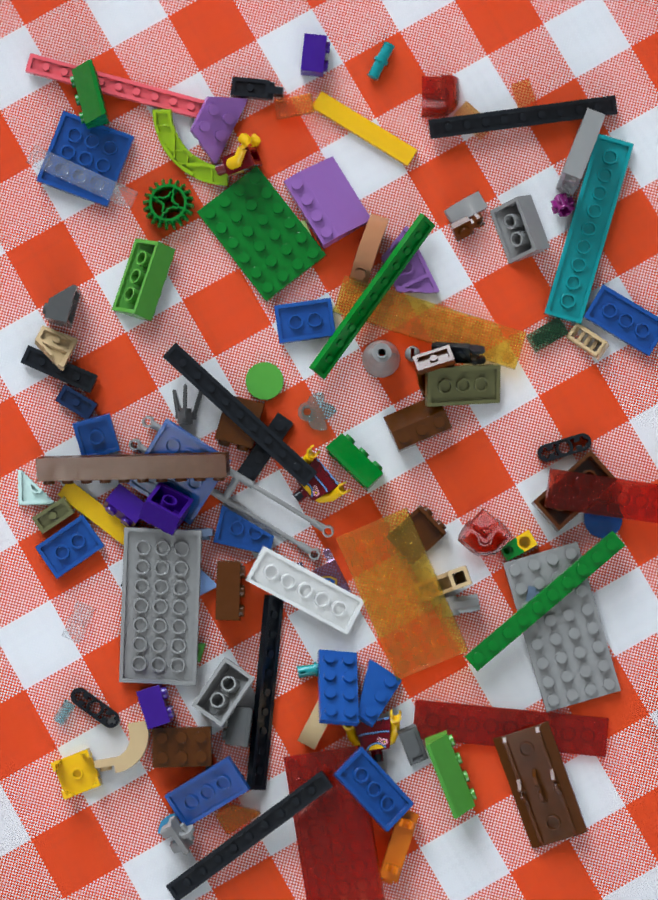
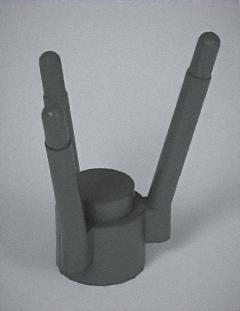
M184 384L183 408H180V410L176 390L172 391L176 412L175 419H178L177 423L193 424V419L196 420L202 393L198 392L193 412H191L192 409L187 408V385Z

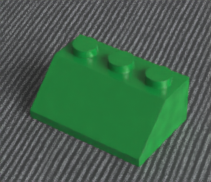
M92 59L72 69L73 76L70 77L72 87H76L78 93L75 95L77 106L81 105L82 112L79 113L81 123H85L88 129L109 123L97 72Z
M341 433L326 447V452L368 491L383 475L381 471L383 468L376 461L372 463L367 458L369 454L362 447L358 449L354 445L355 441L348 434L344 436Z

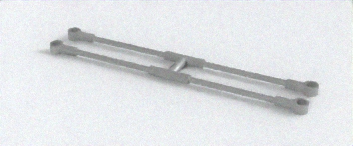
M146 416L142 419V424L146 428L151 427L157 432L161 428V425L155 422L152 416ZM146 418H149L151 420L150 425L146 424ZM137 438L129 442L131 450H138L145 454L148 449ZM133 441L138 443L137 448L133 447ZM230 467V476L233 478L224 494L214 488L210 495L236 511H241L297 545V548L309 554L310 559L317 560L321 555V551L318 548H312L302 541H297L243 508L241 504L230 498L238 483L241 482L305 519L310 525L322 531L325 537H331L334 534V527L325 525L315 518H310ZM330 528L332 533L327 534L325 529ZM312 551H316L318 556H312Z

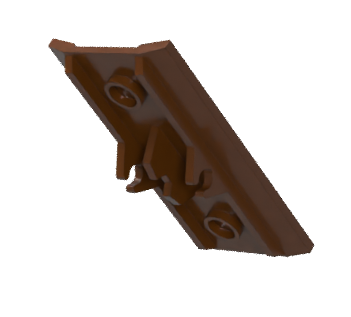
M549 721L493 738L532 849L588 832Z

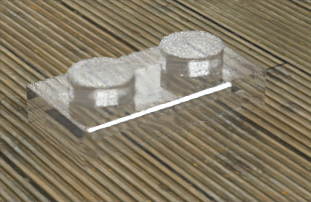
M77 601L61 636L80 644L96 608Z

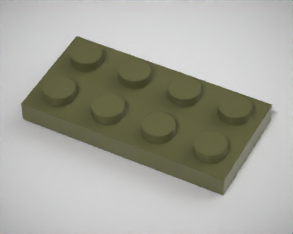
M501 365L447 366L425 373V406L500 403Z

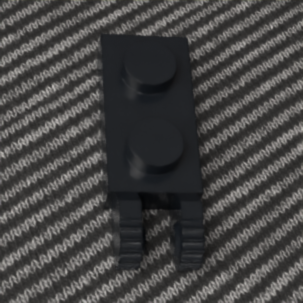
M433 342L431 346L433 350L449 345L455 358V363L482 365L486 362L485 356L481 355L485 352V347L481 345Z

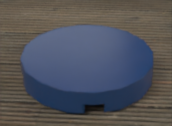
M598 500L592 503L584 514L586 529L592 536L597 538H604L611 531L616 534L622 524L620 509L608 500Z

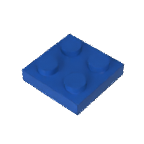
M110 413L72 424L81 455H106L120 451Z

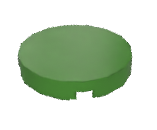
M269 362L255 364L246 375L248 392L259 400L275 398L283 388L281 371L276 365Z

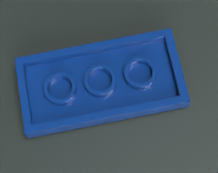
M603 284L583 318L649 357L658 342V317Z
M319 649L317 653L319 723L358 726L357 653Z
M359 747L333 774L385 832H388L414 805L410 798L363 747Z
M229 755L168 792L164 797L180 822L188 826L249 791L250 786Z

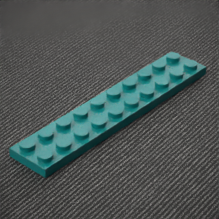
M598 134L545 308V315L581 325L634 144Z

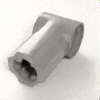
M477 594L440 598L443 617L480 610Z

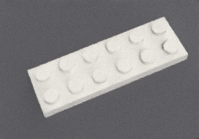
M265 546L262 547L245 579L345 634H348L365 602L360 597Z

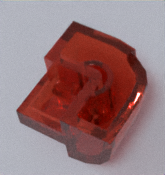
M451 75L422 77L421 117L448 116L458 106L459 78Z
M482 509L472 521L469 520L458 536V541L477 556L492 554L494 556L513 537L498 518L495 519L485 509Z

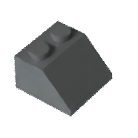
M72 285L49 298L48 303L44 304L43 314H45L44 317L49 323L72 328L81 291L76 285Z
M237 706L228 719L227 728L223 729L222 739L226 740L225 744L249 747L253 707Z

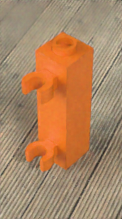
M408 810L394 825L379 872V877H382L381 881L388 884H393V881L398 883L419 813Z

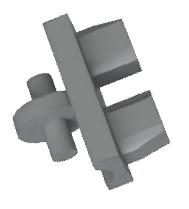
M174 815L169 818L167 824L162 826L160 834L164 839L169 837L174 839L170 843L173 853L181 851L184 855L190 853L189 848L193 844L194 836L192 834L195 828L193 825L186 826L185 823L180 824Z

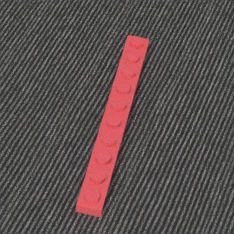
M30 53L25 71L29 74L72 85L70 77L73 76L72 69L76 68L77 65ZM96 71L102 94L158 109H172V113L196 119L204 103L202 99Z

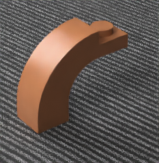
M371 213L349 278L368 283L379 247L387 229L388 218Z

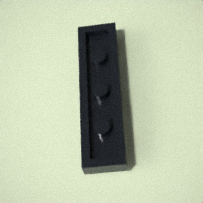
M29 345L20 362L90 394L98 379V375L68 362L62 371L41 350Z
M277 413L268 428L283 440L294 423ZM256 443L237 472L255 481L271 456Z

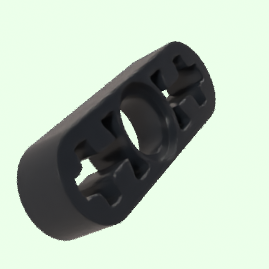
M581 433L542 445L537 450V457L541 462H550L586 451L591 446V438L589 435ZM580 437L583 440H587L585 447L578 445L575 446L576 450L573 451V444L570 440L573 439V443L580 441ZM564 442L569 445L567 453L559 451L560 443ZM552 445H555V451L558 456H555V452L549 454L548 459L545 456H541L543 448L550 451L553 450Z
M76 688L72 691V702L105 727L114 728L119 724V714L84 688ZM76 692H83V697L87 700L89 699V696L92 698V700H90L87 703L86 708L83 706L86 702H84L83 700L76 701ZM93 702H97L101 706V710L97 714L92 713L90 710V705ZM106 708L108 709V711L105 713L109 716L114 714V720L116 722L108 724V719L105 716H102V719H100L98 716H100Z

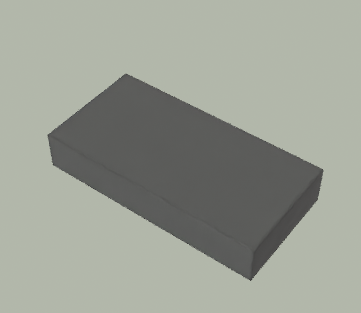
M415 723L397 731L411 766L428 759Z

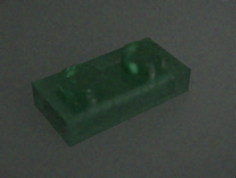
M557 317L528 334L526 338L536 353L564 337L569 332L561 319Z

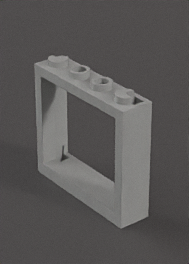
M587 108L557 183L556 189L559 192L566 193L567 196L574 195L584 174L606 114Z

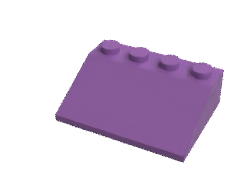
M333 156L296 173L284 181L286 190L323 250L364 226L369 220L368 212Z

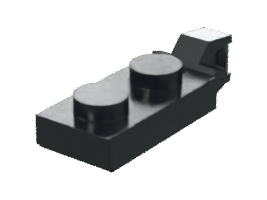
M232 77L231 97L267 101L273 100V97H283L284 88L275 86V83L270 82V80Z

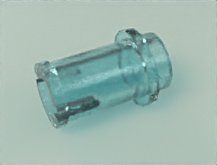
M65 699L57 714L54 713L55 717L53 720L61 725L67 723V718L76 706Z

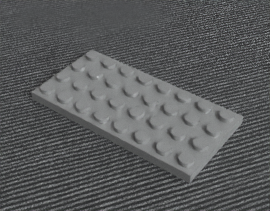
M124 527L119 682L197 685L202 530L177 529L172 536L159 528Z
M578 542L503 563L516 611L527 603L528 586H533L537 589L545 588L581 557ZM587 578L523 632L546 712L621 691Z

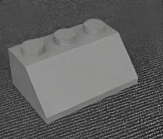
M531 195L515 197L490 211L509 264L537 255L550 248Z
M224 657L191 706L223 728L256 678Z

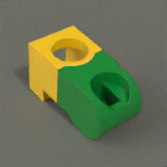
M528 529L499 549L505 560L509 561L536 546L537 542Z

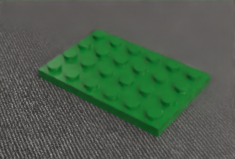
M258 167L253 168L197 211L201 219L266 302L326 257L325 252Z

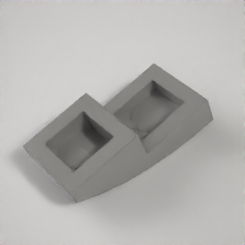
M479 191L446 209L444 214L452 224L465 216L470 219L476 213L486 210L488 206Z

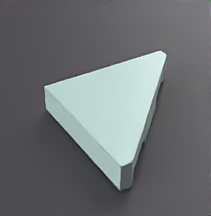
M18 470L19 506L52 505L54 503L22 470Z

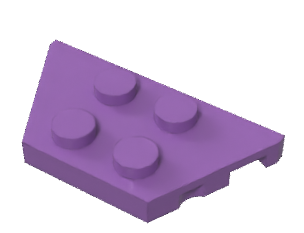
M230 97L205 98L190 132L199 141L202 150H205L211 163L217 164L248 99Z
M408 226L404 227L400 235L381 257L383 264L408 231ZM418 249L393 284L397 293L439 292L429 268Z

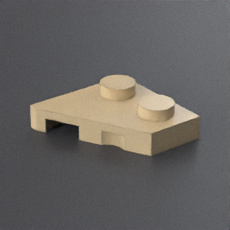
M43 325L35 339V345L62 371L78 342L77 338Z

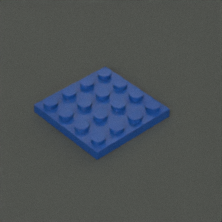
M63 111L36 181L108 208L135 137L104 125L88 129L85 123H81L80 116Z
M165 419L145 454L218 451L169 419ZM187 478V481L184 482L168 479L167 482L162 483L194 499L187 517L184 519L186 523L191 525L218 481H213V478H206V481H194V478ZM131 479L126 484L148 497L159 482H156V479H149V482L139 483L137 479Z

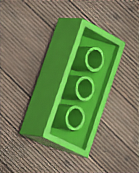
M135 239L112 310L141 320L152 321L175 249L158 241Z
M447 730L425 738V746L453 817L456 819L475 807L474 800L477 799L474 789H470L467 782L470 779L467 771H462L460 766L463 763L460 753H455L453 746L456 743L453 735H448Z

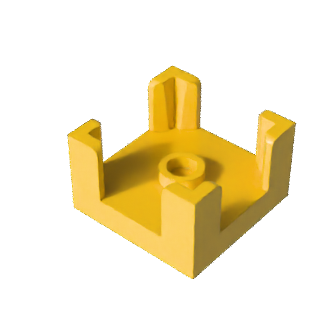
M90 748L50 763L53 771L57 773L63 789L61 793L64 800L103 785L98 769H95L94 758Z

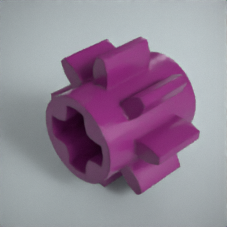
M566 193L556 195L554 200L551 201V208L554 214L558 213L560 217L570 215L572 210L575 209V202L572 196L567 197Z

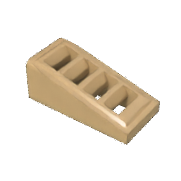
M575 323L566 336L568 340L597 360L602 357L609 347L607 341ZM579 330H581V334L577 339H575V335ZM587 334L588 337L586 338V340H585L584 343L582 344V343H581V340H582V339L584 338V336ZM594 339L595 341L590 348L587 347L591 340ZM600 343V344H601L600 347H599L598 350L595 352L594 349H595V348L597 347V345Z

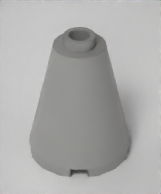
M376 340L365 348L362 355V363L369 374L374 377L384 378L392 375L397 370L400 364V354L396 346L391 342Z

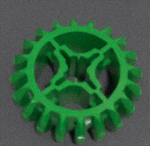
M162 179V185L159 186L155 182V189L152 187L148 188L151 194L145 193L144 196L149 200H143V204L147 206L143 210L144 212H149L146 215L147 219L153 218L151 224L154 225L158 222L157 227L159 229L165 224V230H168L169 225H172L174 230L176 229V223L180 227L183 226L182 219L186 222L189 221L186 215L192 216L193 214L189 209L194 208V204L190 203L194 201V198L189 196L191 194L190 190L184 191L186 189L185 184L179 187L180 181L177 180L173 185L172 179L168 180V184ZM164 191H169L165 197L158 196ZM176 193L183 197V207L175 202ZM171 201L172 207L166 208L165 202ZM154 202L162 207L161 216L155 213L153 209ZM171 212L179 213L173 218H166Z

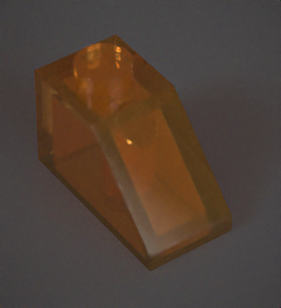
M232 803L229 806L225 804L217 809L218 813L215 816L226 834L229 835L260 815L261 811L256 808Z

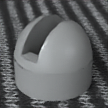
M409 346L405 351V357L408 361L413 362L411 349H414V356L420 354V350L416 346Z

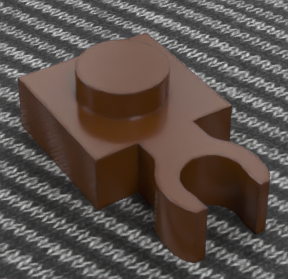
M476 213L470 219L465 216L450 224L457 242L473 234L474 228L482 227L485 224L480 213Z

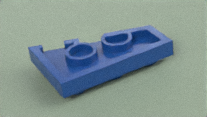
M222 505L214 543L260 553L263 546L271 550L274 540L273 535Z
M369 659L358 707L359 720L372 728L402 680L371 659Z

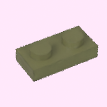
M62 497L32 519L41 533L44 534L74 514L75 511L66 497Z

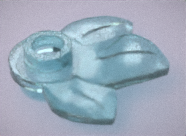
M324 393L312 394L308 401L302 403L298 408L300 419L308 421L310 427L318 431L327 430L325 420L332 417L336 412L332 405L324 403ZM310 409L311 414L305 415L304 410Z

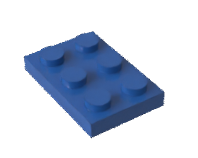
M331 298L274 306L279 344L331 337L335 332Z
M82 514L35 548L53 575L58 579L105 547V545Z

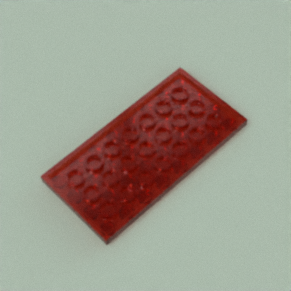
M360 745L284 757L289 794L321 770H323L334 786L293 816L307 900H385L372 817L333 775Z

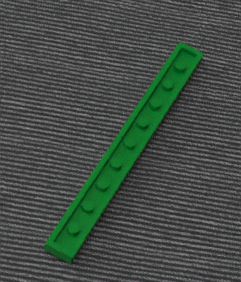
M419 214L309 368L322 379L327 377L435 227L425 215Z
M613 531L609 532L467 653L465 658L476 671H479L625 546L624 543Z

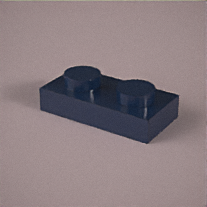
M67 385L63 386L55 399L56 402L84 419H89L98 406L97 403Z

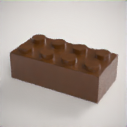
M590 450L531 504L558 532L610 486L616 478Z

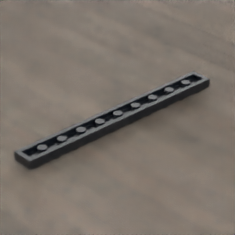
M616 96L428 120L430 139L578 120L583 119L587 108L606 114V116L618 114Z
M177 343L166 352L163 358L299 483L305 487L318 473Z
M264 595L247 783L250 786V790H266L284 603L283 600L274 595Z
M321 770L166 885L167 889L175 900H181L334 787L323 770Z

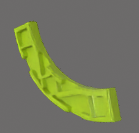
M152 109L156 134L169 158L181 170L198 180L210 184L228 186L227 173L218 176L215 165L199 159L183 144L174 126L172 109Z

